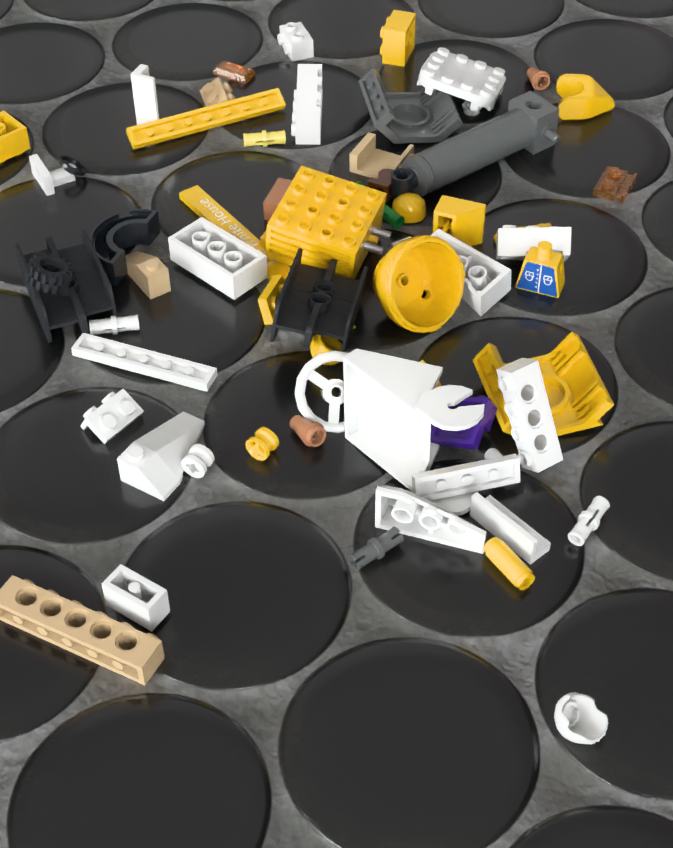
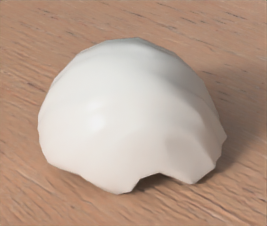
M571 692L560 698L556 704L554 712L555 724L565 739L578 744H595L605 736L609 724L608 718L605 713L597 709L595 700L592 697Z

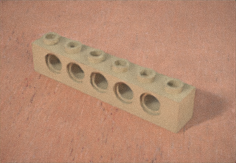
M12 575L0 589V620L140 684H147L165 658L162 641L154 634H146L136 630L126 622L120 623L109 618L101 611L95 612L84 607L83 604L76 600L70 601L51 589L45 590L36 586L28 579H20Z

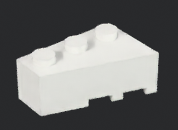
M503 225L497 231L496 259L525 260L530 247H538L539 242L548 241L552 243V251L561 253L565 262L570 256L571 227L553 226L539 228V226H526V228H516L515 225Z

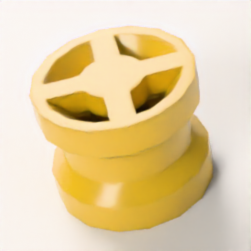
M261 427L255 432V437H250L246 441L245 446L252 457L264 461L270 455V451H274L278 447L279 440L270 429Z

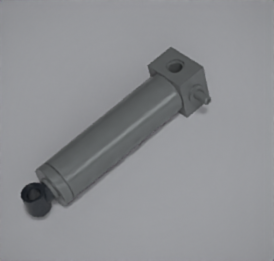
M532 91L509 100L508 112L406 158L402 163V168H397L391 173V195L397 198L404 193H414L422 197L522 149H526L534 155L555 145L560 140V135L556 133L559 108Z

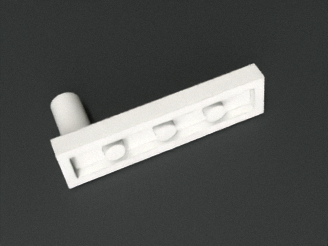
M490 448L485 453V460L412 474L413 492L431 501L520 483V458L516 454L503 456L498 449Z

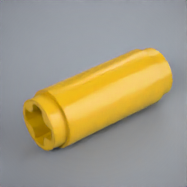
M493 537L484 545L483 551L486 553V556L515 587L524 590L534 582L535 576L532 574V570L503 540Z

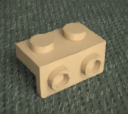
M219 77L211 83H207L199 90L205 107L236 99L231 93L233 90L228 82L223 83Z

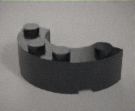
M130 209L129 214L120 216L118 213L112 214L104 218L93 228L89 238L112 285L117 286L128 272L125 250L123 249L132 245H151L160 234L158 211Z

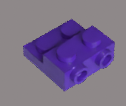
M478 395L477 397H468L457 405L448 407L456 409L460 406L485 404L483 418L478 424L469 429L450 431L442 430L432 425L430 442L444 447L477 450L483 432L490 431L497 411L496 406L490 398Z

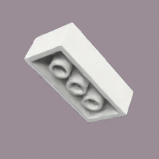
M203 217L168 237L170 260L234 300L268 278L267 256Z

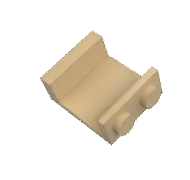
M368 132L350 153V172L377 179L380 170L402 168L403 161L414 155V145L410 144L400 156L376 149V134Z

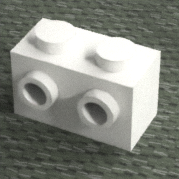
M289 22L286 25L279 26L278 43L282 45L285 54H288L291 61L314 57L313 39L301 22Z
M122 564L102 583L106 606L151 632L170 612L167 590Z

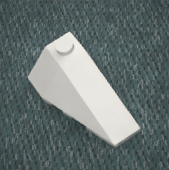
M183 411L135 440L117 458L121 481L165 501L180 485L184 471L181 461L186 455H189L190 448L197 444L205 421Z
M387 485L377 486L375 501L376 528L390 530L395 526L400 530L399 533L483 554L486 531L412 491Z

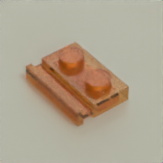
M607 166L594 188L593 196L610 201L617 199L623 204L636 182L637 173L630 175L628 171L618 167Z

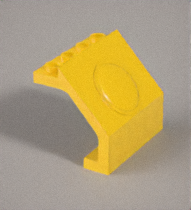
M571 332L552 352L529 358L539 362L557 436L603 425L600 418L614 406V403L578 334ZM488 343L475 356L473 363L488 398L492 400V403L497 408L496 417L502 431L512 435V427L509 416L505 412V401L503 393L498 386L499 378L496 369L509 363H503L497 347Z

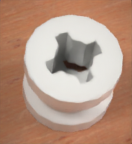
M195 444L190 448L189 455L182 459L181 466L188 475L194 478H201L207 472V467L211 466L214 462V455L206 446Z

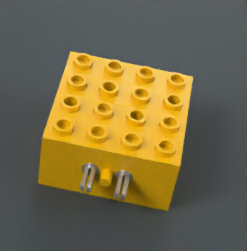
M301 165L267 224L265 255L268 259L291 266L298 249L302 248L301 264L328 269L331 259L337 260L335 275L355 279L368 251L382 254L383 247L377 245L379 237L389 239L391 236L390 231L380 229L387 193Z

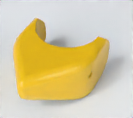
M563 74L557 79L556 90L563 98L558 104L559 117L562 120H585L613 110L615 105L613 98L589 75Z

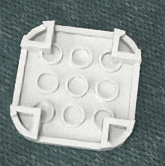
M439 47L438 51L433 52L421 67L417 85L424 86V93L432 95L435 89L470 101L472 102L470 110L477 111L478 107H484L491 111L499 94L501 95L506 77L504 76L505 70L502 68H492L483 61H473L463 54L456 55L450 53L446 48Z

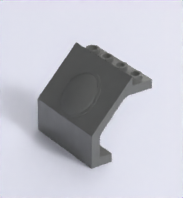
M374 68L358 81L373 125L394 144L443 142L449 139V135L457 131L463 124L453 99L448 93L435 89L433 94L429 95L424 93L425 88L419 92H386L380 75Z

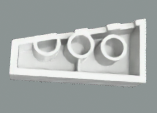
M298 64L297 90H294L291 135L295 136L296 144L320 145L322 64Z

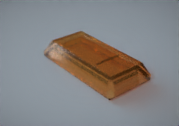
M222 61L213 70L215 75L246 84L256 75L252 69L227 61Z

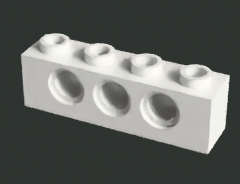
M520 358L496 369L499 378L498 386L503 393L505 412L510 419L511 434L516 442L522 468L539 473L562 461L563 456L538 360Z

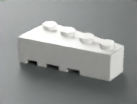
M440 229L431 235L445 240L457 253L465 270L462 299L480 316L485 314L511 290V269Z

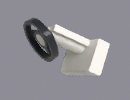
M37 154L29 156L32 174L47 196L55 194L54 187L75 181L74 175L84 176L87 172L86 167L82 163L69 156L61 155L58 163L63 168L48 171Z

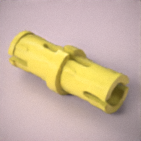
M262 130L259 133H243L244 147L256 145L267 147V145L286 144L285 130L275 132Z

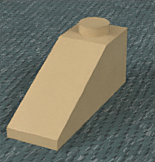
M139 251L125 256L127 274L150 299L171 291L169 270L158 257Z

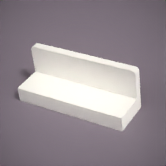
M140 64L131 73L137 125L159 119L155 78L149 76L148 65Z
M478 492L472 495L470 516L495 537L503 540L527 563L531 565L550 550L551 543L491 495L486 498Z

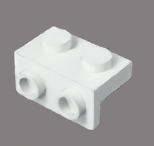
M122 389L117 394L114 392L109 393L101 401L103 404L99 408L91 407L83 415L85 420L80 427L83 430L89 427L106 444L141 416L144 411Z

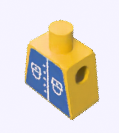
M541 241L538 243V247H530L515 288L559 298L565 284L563 255L552 251V243Z

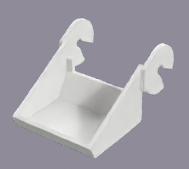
M356 348L343 356L345 438L413 492L412 474L429 471L440 449L439 444L430 442L431 424L442 430L459 431L469 429L478 424L483 418L485 404L460 406L456 409H450L448 407L455 406L471 396L473 390L458 385H446L435 388L443 372V367ZM476 492L431 500V502L459 516L470 511L471 498Z

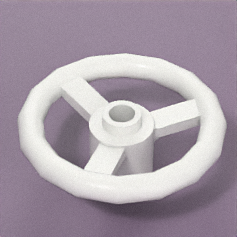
M333 350L316 355L304 365L296 380L294 394L298 410L304 418L321 423L326 432H345V421L339 423L340 404L344 402V381L340 379L327 380L314 370L323 363L331 361L343 362V356L347 355L348 352ZM308 379L321 388L322 398L329 403L328 422L317 417L307 404L305 389ZM334 387L340 389L338 397H334L331 394V390Z

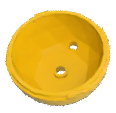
M430 235L411 237L394 245L379 261L374 271L373 288L381 308L398 326L412 332L431 333L442 328L441 326L453 316L460 304L464 288V265L461 263L455 250L445 240ZM425 290L426 296L422 298L423 292Z

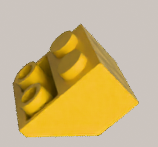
M442 195L434 210L433 233L440 229L470 247L482 244L486 204Z

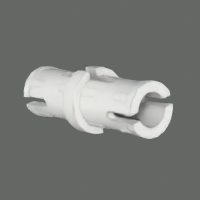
M113 315L111 318L89 320L91 335L113 333V335H116L118 332L140 330L138 315L125 317Z
M602 496L594 497L587 510L580 513L577 524L568 534V539L576 546H582L589 534L599 527L600 519L610 507V503L606 498Z

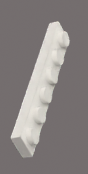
M82 333L71 348L73 356L206 392L218 376L217 368L87 333Z

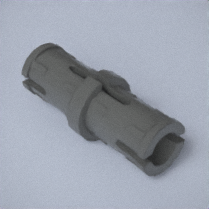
M393 526L378 538L373 537L369 539L367 545L348 555L350 563L361 558L352 567L359 571L374 559L379 560L383 558L385 552L404 542L402 534L391 539L400 530Z

